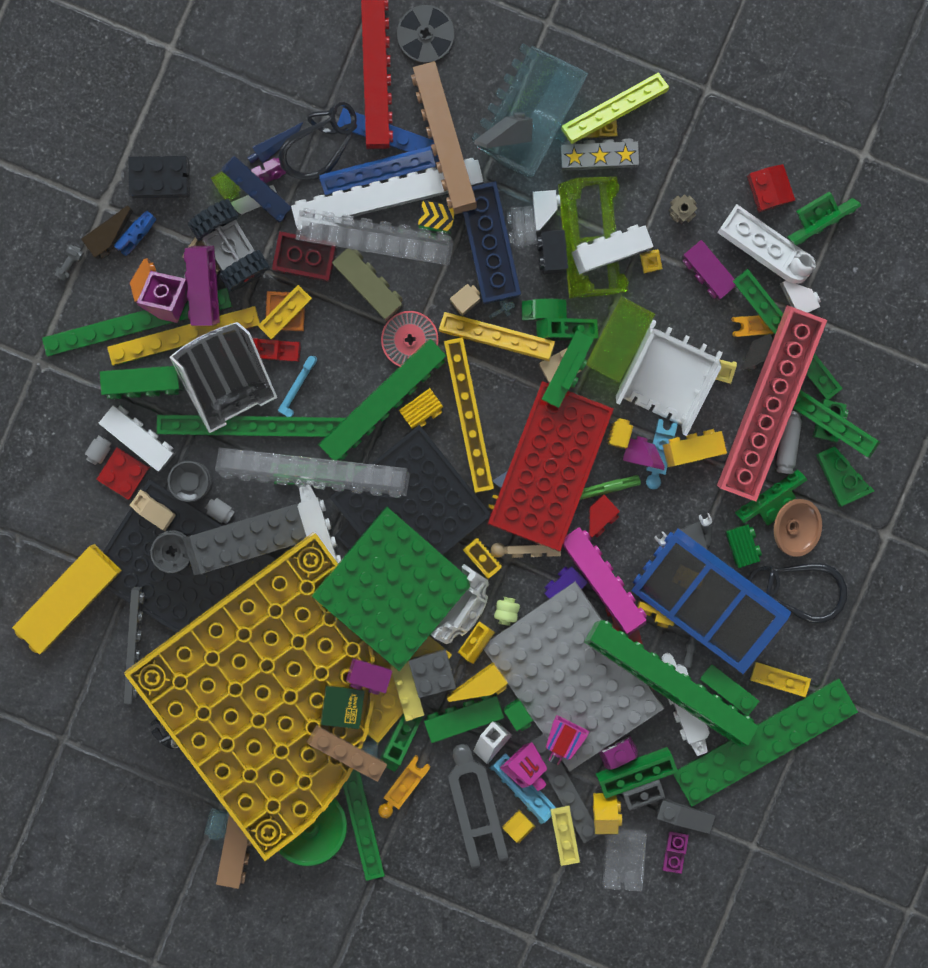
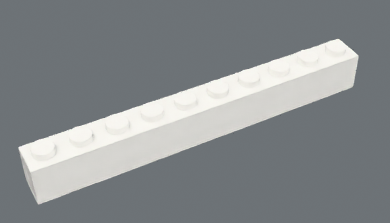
M473 158L465 159L464 162L471 187L484 184L479 161ZM436 167L426 169V173L418 174V172H412L407 174L405 178L399 179V176L389 178L388 182L385 183L376 181L370 183L369 187L355 186L349 192L344 193L343 190L333 192L332 196L325 197V195L313 197L314 200L306 202V199L296 201L295 205L291 206L297 230H302L448 194V190L444 191L441 180L444 179L443 173L439 174Z

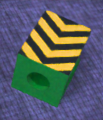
M423 201L418 221L419 228L451 234L455 217L453 208L449 209L448 205Z

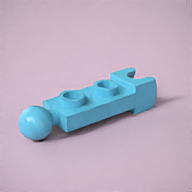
M658 419L652 444H655L665 468L661 470L647 467L646 471L652 472L646 479V484L650 489L660 487L661 479L659 474L666 475L667 462L663 445L669 443L668 439L675 437L677 423H672L670 429L665 430L663 428V420Z

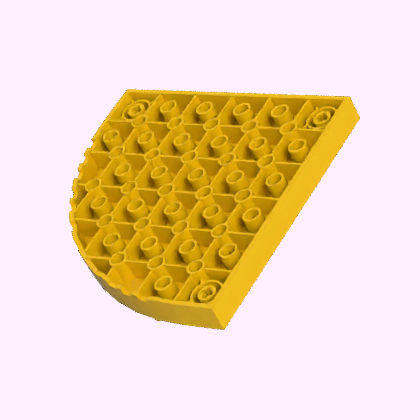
M314 532L124 672V675L264 861L294 840L316 821V818L326 810L328 805L338 795L339 790L348 780L353 768L307 743L316 725L362 749L368 734L370 718L374 707V694L368 692L369 688L362 687L361 690H365L359 729L320 724L325 686L356 689L350 687L351 683L346 681L352 659L374 664L375 657L373 649L311 596L338 564Z

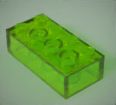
M621 296L585 366L616 383H620L655 313Z

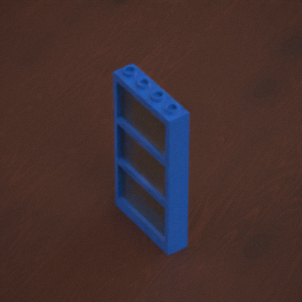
M677 529L674 534L670 532L664 540L666 545L664 547L659 546L653 554L656 557L653 562L649 560L643 567V570H645L644 574H638L632 582L635 586L631 591L744 674L788 620L791 611L680 529Z

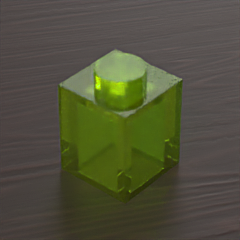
M222 171L211 177V180L224 199L232 200L239 195L240 187Z

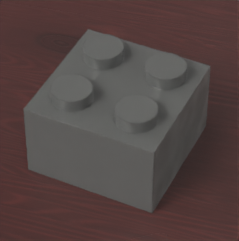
M446 649L409 659L419 698L456 688Z

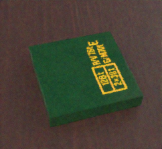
M326 685L320 724L359 729L365 690Z

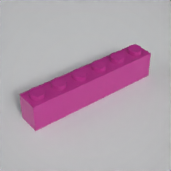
M578 527L565 537L562 546L623 632L629 636L646 624L645 618L647 615L641 607L638 609L634 604L636 601L634 596L630 592L626 593L623 588L625 585L619 576L615 577L612 573L614 569L608 561H603L601 558L603 554L598 546L595 545L593 547L588 532L586 530L582 531Z

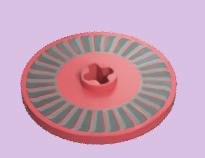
M416 311L400 312L391 317L382 330V349L386 357L400 367L428 339H432L438 346V332L433 322L424 314ZM408 334H411V337L415 338V341L412 342V345H409L408 342H405V338L408 337Z

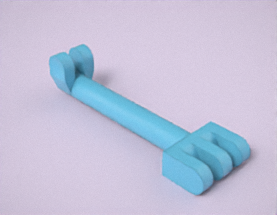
M315 356L308 357L303 365V369L278 409L279 412L287 417L294 415V411L289 408V405L310 370L316 364L317 358Z

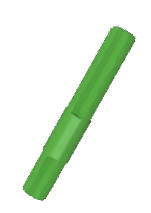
M635 475L584 488L580 500L640 485V477Z

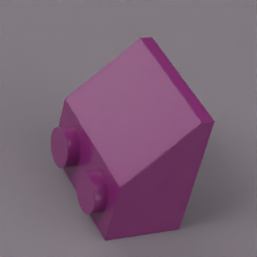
M150 271L138 298L137 305L159 319L178 323L187 302L188 283L185 278Z

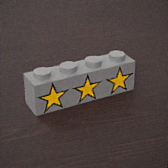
M613 139L603 140V143L587 140L583 141L584 144H576V142L571 144L570 141H566L560 147L561 171L634 168L639 166L638 141L633 142V139H622V142H614Z

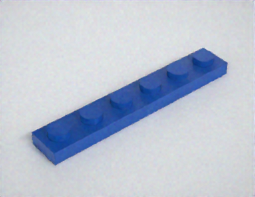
M345 108L342 109L337 123L339 127L351 123V116ZM356 113L357 128L352 133L366 137L365 115ZM389 124V131H393V142H389L391 147L410 152L434 144L431 139ZM438 155L434 156L435 162H439Z
M431 146L319 176L324 194L328 195L335 191L347 190L355 186H362L435 167L436 162Z

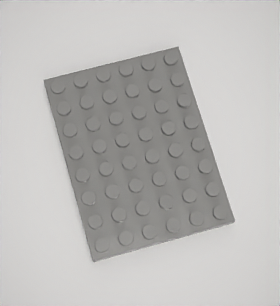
M576 581L490 639L484 648L486 654L504 675L510 688L521 699L532 719L547 739L549 738L556 715L590 731L585 741L570 760L562 758L569 771L664 709L663 704L650 686L584 643L594 623L600 620L603 621V619Z

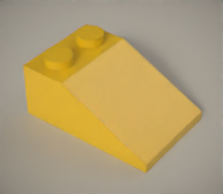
M492 662L449 693L447 700L452 702L493 695L495 692L498 695L507 688L506 684L508 682L496 664Z

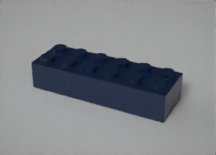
M495 181L472 186L477 208L463 212L482 303L484 305L520 297L521 292L497 183Z

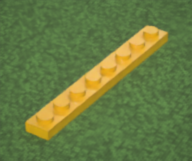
M253 306L219 316L220 323L212 326H191V324L109 346L107 348L111 363L115 366L180 348L210 331L236 322L245 329L258 326L260 321L256 307ZM236 330L228 331L222 334L227 335L236 332Z

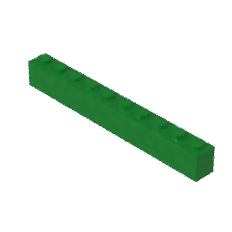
M600 620L594 623L584 643L739 747L749 745L759 727L753 723L754 720L751 717L743 716L736 707L722 702L723 699L721 697L710 694L703 685L695 684L691 681L690 676L676 671L675 666L670 663H664L657 654L646 651L641 643L633 642L626 633L612 628L613 625L608 621Z

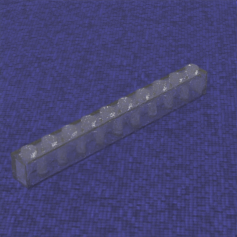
M219 448L215 471L220 477L231 479L233 476L239 477L240 480L250 481L251 478L257 479V481L262 483L276 481L280 485L295 483L299 487L313 485L317 489L331 487L335 491H344V489H349L354 493L367 491L377 496L385 493L395 498L407 495L410 477L407 468Z

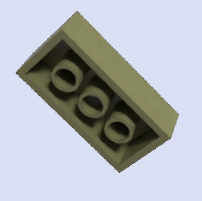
M348 247L332 264L387 322L403 307L401 303L403 298L395 290L391 292L388 289L390 287L389 283L382 276L378 278L375 275L377 273L375 268L369 262L365 264L362 261L364 258L356 248L352 250Z

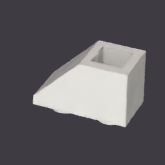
M492 721L480 735L473 752L488 764L511 738L512 734L499 722Z

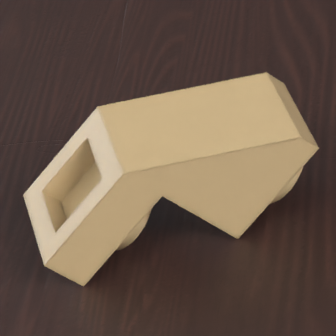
M142 490L138 492L130 504L139 515L166 531L176 516L165 505L156 502Z

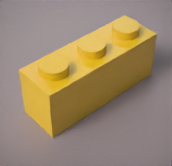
M714 429L703 431L702 436H697V433L687 435L686 439L681 441L680 437L668 439L669 443L663 445L667 467L727 454L722 431L715 432Z

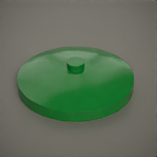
M334 798L326 810L316 818L315 822L278 852L286 860L299 866H317L332 859L342 848L347 835V819L339 802Z

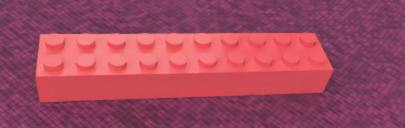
M788 305L786 306L717 483L720 489L757 501L827 323L826 319Z

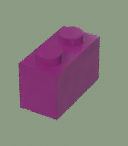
M353 658L346 681L351 683L350 687L360 690L362 687L369 688L368 692L380 695V692L386 693L392 670Z

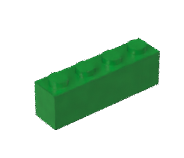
M497 694L482 696V699L474 702V699L463 702L464 706L456 708V705L448 707L441 714H438V712L428 714L427 719H424V723L431 743L489 724L492 721L503 719L504 714Z
M668 747L635 758L615 769L600 771L596 773L604 797L607 799L678 771Z

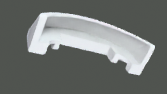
M465 564L462 566V573L467 576L470 587L430 634L445 644L451 643L459 634L461 636L465 635L476 624L487 603L486 588L489 586L488 579Z

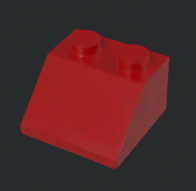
M784 164L767 167L752 172L747 176L759 213L795 201Z

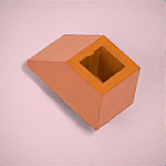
M148 258L143 259L130 281L136 303L150 271L156 272L154 262L151 263Z

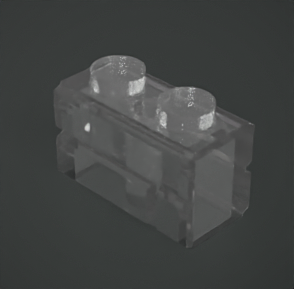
M534 206L510 208V213H507L508 224H512V232H509V242L513 243L514 248L537 246Z

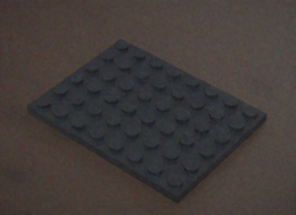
M151 479L148 480L142 490L156 502L165 505L176 515L166 531L176 530L188 537L223 526L187 502L177 499L170 491ZM132 507L103 551L122 570L106 589L130 603L131 590L134 587H142V593H145L144 604H141V611L175 633L186 627L276 560L269 554H264L199 575H194L190 561L184 569L176 573L161 571L154 565L150 550L154 540L165 531L139 515ZM169 546L167 553L174 555L177 548L174 549L172 546Z

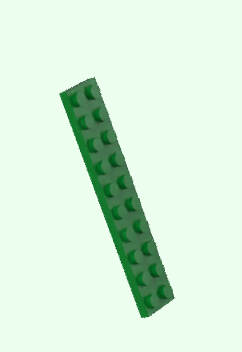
M837 678L756 724L759 727L748 746L739 747L728 740L677 769L678 772L673 775L692 807L858 713L840 679Z

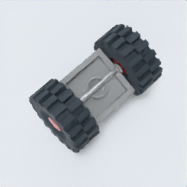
M225 199L195 215L188 222V226L197 241H203L205 246H214L215 262L221 270L219 276L228 291L233 292L260 277L265 271L269 270L270 266L260 250L254 251L236 221L239 215L230 200Z

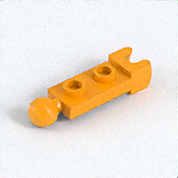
M759 315L732 317L731 319L733 322L741 324L740 330L732 333L734 337L773 334Z
M417 755L412 758L384 796V799L388 802L381 804L378 808V813L382 818L392 816L394 806L400 809L431 766L429 764H426L423 768H417Z

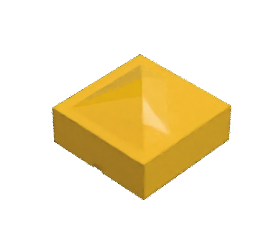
M658 249L640 253L644 273L663 269Z

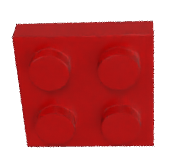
M116 447L96 480L130 500L150 467Z

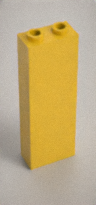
M95 544L89 546L12 627L15 630V634L20 639H24L33 652L40 655L53 644L122 570Z

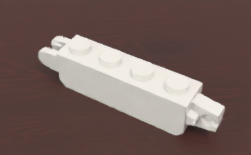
M311 485L300 487L301 502L297 507L306 537L312 532L316 533L336 562L339 563L342 559L335 552V548L338 546L335 537H331L329 532L332 529L329 518L325 519L323 513L326 511L324 501L316 497Z
M670 653L663 654L661 659L664 663H670L676 667V671L688 675L684 666L676 665L674 657ZM668 699L669 704H673L676 711L673 712L676 723L680 722L682 729L679 731L683 741L687 740L688 744H691L697 756L707 753L705 740L709 735L707 725Z

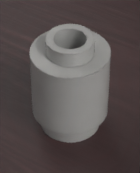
M98 435L85 452V455L88 456L86 460L94 465L97 463L101 464L110 451L112 443Z
M218 498L215 501L211 499L205 507L208 510L206 514L220 523L227 524L234 514V511L231 510L232 507Z

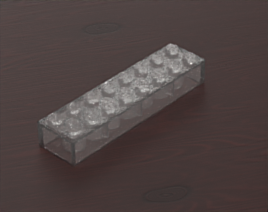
M304 208L303 211L299 210L295 236L297 240L448 266L450 264L453 240L451 236H448L447 232L437 231V234L429 233L430 230L425 228L412 230L410 226L399 225V227L391 226L392 223L380 221V224L372 223L373 220L361 218L360 221L354 220L353 216L350 215L337 217L334 216V213L323 211V214L315 213V210L310 208Z

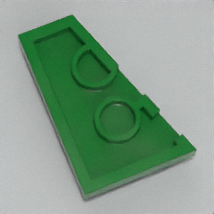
M835 446L816 454L839 507L874 492V489L852 468L850 462Z

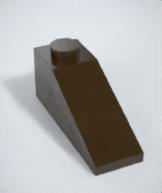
M127 205L81 238L94 258L104 259L111 254L110 250L114 248L133 212L130 206Z

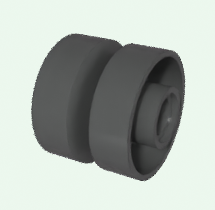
M183 461L171 469L168 475V487L172 495L181 501H198L209 493L212 487V476L208 468L203 464L195 461Z

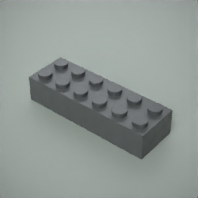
M297 504L184 537L183 540L194 575H199L296 545L306 538Z

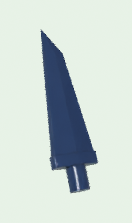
M303 122L253 146L252 148L255 153L247 157L249 162L252 164L260 159L262 164L266 162L267 159L280 149L288 137L299 132Z

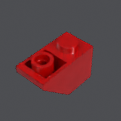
M604 494L589 507L588 534L590 537L594 535L596 537L600 536L605 531L603 527L608 522L612 524L619 518L617 514L620 511Z

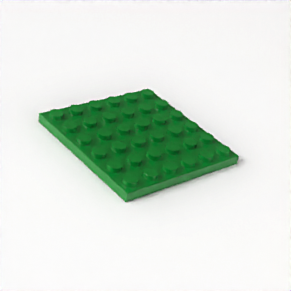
M386 507L311 596L395 669L400 671L469 589L470 583L464 573L391 509Z

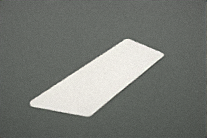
M274 185L269 186L276 192ZM249 195L231 202L234 209L240 214L261 207Z

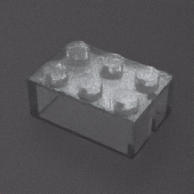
M618 828V834H606L602 880L604 889L621 890V882L625 890L642 891L647 839L645 830Z

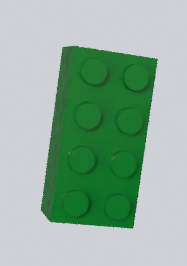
M174 366L100 371L101 395L107 396V399H122V395H126L129 398H139L141 394L154 397L160 396V392H165L168 395H179V391H184L183 382Z

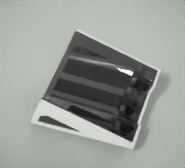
M238 322L210 331L189 342L170 356L209 433L226 425V420L257 404L262 406L277 398L251 334Z

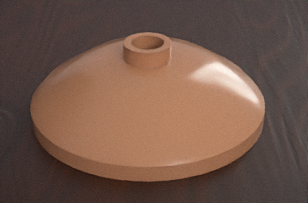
M794 499L786 503L779 511L774 523L775 541L780 550L790 556L798 557L809 553L818 543L822 532V518L818 508L812 502L804 499Z

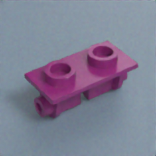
M273 158L263 163L265 167L263 171L260 165L251 169L265 183L286 174L280 166L279 158Z

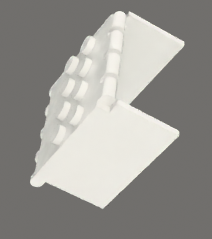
M652 320L616 394V403L620 405L623 398L632 402L636 396L635 404L649 410L653 404L655 406L652 412L664 418H667L669 412L672 413L669 420L681 425L683 435L687 436L722 367L719 359L723 352L718 351L716 357L704 352L707 347L706 344L703 343L700 349L687 344L689 336L686 335L683 341L670 336L672 328L668 327L664 333L654 328L656 321Z

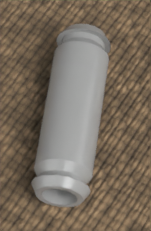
M791 412L781 437L776 461L778 466L776 471L779 473H794L793 468L796 465L802 424V414L800 412Z

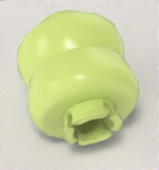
M504 597V600L497 601L494 618L499 620V624L511 626V622H517V613L519 612L520 605L515 603L516 599Z

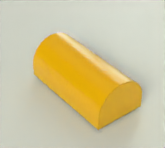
M479 621L458 653L474 664L495 632Z

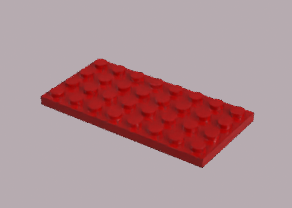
M542 381L488 525L560 552L614 408L567 391L558 408L542 400L549 386V383Z

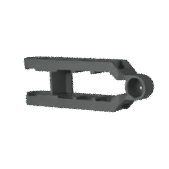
M457 744L453 749L455 765L448 775L471 868L472 870L481 868L474 837L488 833L493 835L499 861H508L509 857L486 767L473 759L472 751L467 744ZM470 772L478 776L490 825L472 829L470 826L463 792L459 783L460 776Z

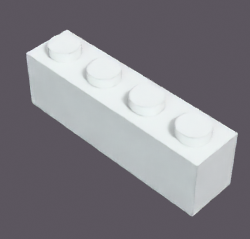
M637 224L627 228V232L622 233L620 230L610 234V238L605 239L602 236L593 240V244L588 245L585 242L576 246L577 250L572 252V256L579 274L651 249L653 244L646 225L639 227Z
M113 405L99 424L154 469L161 472L175 455L172 452L174 448L165 441L162 444L157 440L159 436L152 430L146 431L142 427L144 424L135 417L131 419L127 415L129 412L121 405L119 407Z

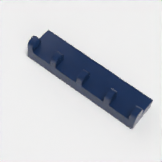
M235 155L222 167L221 170L224 174L232 179L236 185L242 188L279 223L292 208Z

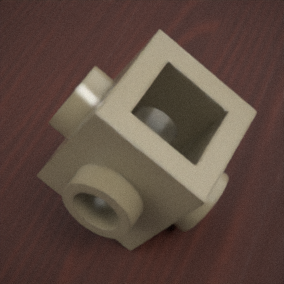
M684 194L681 198L677 196L670 202L672 206L668 211L675 222L679 221L682 224L686 220L689 223L696 216L694 212L698 209L695 206L697 203L691 196L687 197ZM681 205H685L687 211H682Z

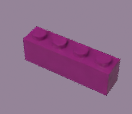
M191 246L185 248V279L188 283V318L191 326H212L220 323L214 246Z

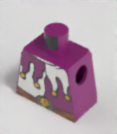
M629 735L610 744L598 753L605 767L612 770L634 760L639 752Z

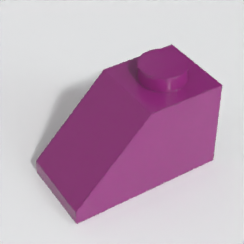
M639 436L636 439L630 438L623 461L664 470V463L655 444L648 443L647 438Z

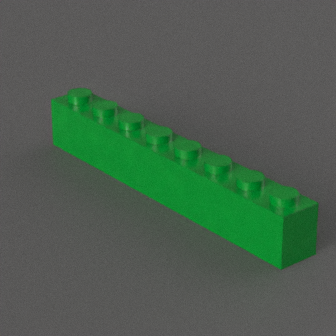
M428 339L331 431L318 446L334 462L337 460L341 462L348 455L346 451L350 447H357L362 442L360 438L365 433L369 435L376 428L374 425L379 420L381 422L390 415L388 411L392 407L396 409L403 403L402 398L406 394L411 395L418 388L416 384L420 381H426L431 376L430 371L434 367L438 369L445 362L444 358L447 355L432 339Z

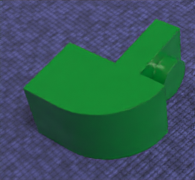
M533 299L522 301V320L567 318L566 300Z

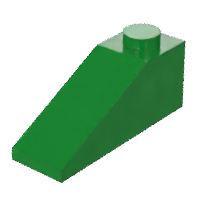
M545 318L536 321L537 337L552 341L572 340L576 330L593 339L598 338L597 319Z
M712 664L700 678V680L747 716L750 715L760 702Z
M404 713L402 714L380 757V760L387 764L386 768L394 772L399 768L423 716L406 721Z

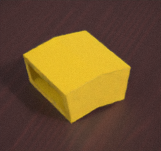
M518 810L502 827L516 843H520L536 826Z

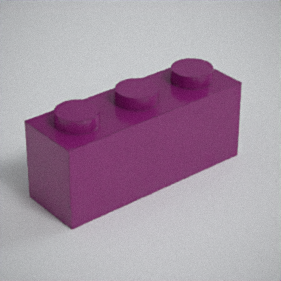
M702 240L682 256L684 265L689 270L691 268L696 273L695 278L699 283H704L709 288L707 292L713 299L717 298L720 300L735 287L732 282L734 280L732 275Z

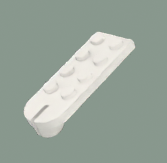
M737 204L717 232L790 283L799 284L804 282L816 267L815 260L810 254L794 245Z

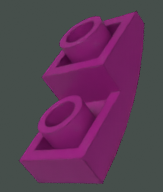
M669 832L662 871L682 874L689 835Z

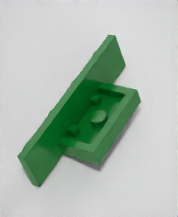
M827 192L796 211L803 228L787 238L794 245L802 244L810 236L821 233L825 227L839 222L840 218L845 215L854 213L857 208L861 207V204L854 198H851L837 206L832 193Z
M576 330L542 400L558 408L560 407L569 388L575 387L579 379L576 377L578 371H583L587 363L585 357L594 340L593 338Z
M797 469L793 474H789L770 489L759 494L757 501L752 500L748 504L743 505L735 514L743 523L760 514L765 524L769 526L775 521L781 508L789 501L796 499L792 490L807 481V478Z

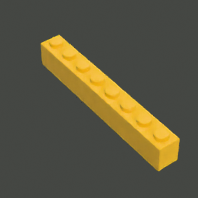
M463 337L444 341L474 491L476 493L491 490L494 487Z

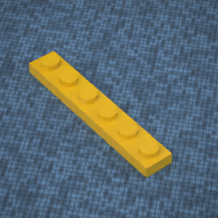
M444 312L439 327V332L463 337L464 339L550 361L555 346V341L447 312Z

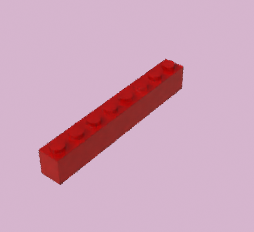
M361 0L366 149L389 148V142H393V131H389V123H392V112H388V105H392V95L387 91V86H391V74H387V67H390V55H386V48H390V38L385 34V29H389V18H385V11H389L388 0Z

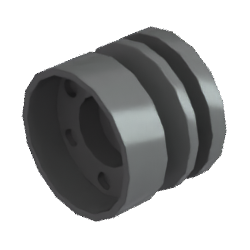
M168 530L159 534L154 540L150 553L154 565L159 570L167 573H176L184 569L190 560L183 540L187 536L182 532ZM169 546H172L174 549L177 548L174 555L167 553Z

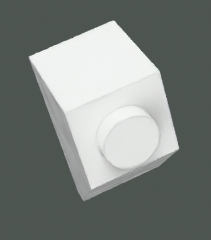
M556 190L532 193L535 233L541 231L557 212V207L561 206L560 195H556Z
M788 281L780 283L791 307L807 313L820 307V298L816 292L813 293L812 289Z

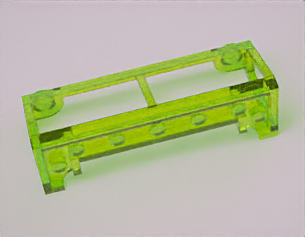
M583 177L558 184L562 229L565 230L569 298L628 292L629 282L624 274H620L619 261L607 265L609 289H595L588 275L583 276V273L579 274L572 256V252L577 250L576 246L580 245V242L593 241L602 237L580 238L576 200L581 198V191L585 186L599 185L604 238H610V234L616 232L613 197L619 192L617 177Z

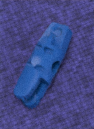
M144 212L125 231L114 247L120 250L124 256L128 255L149 232L156 218L150 212Z

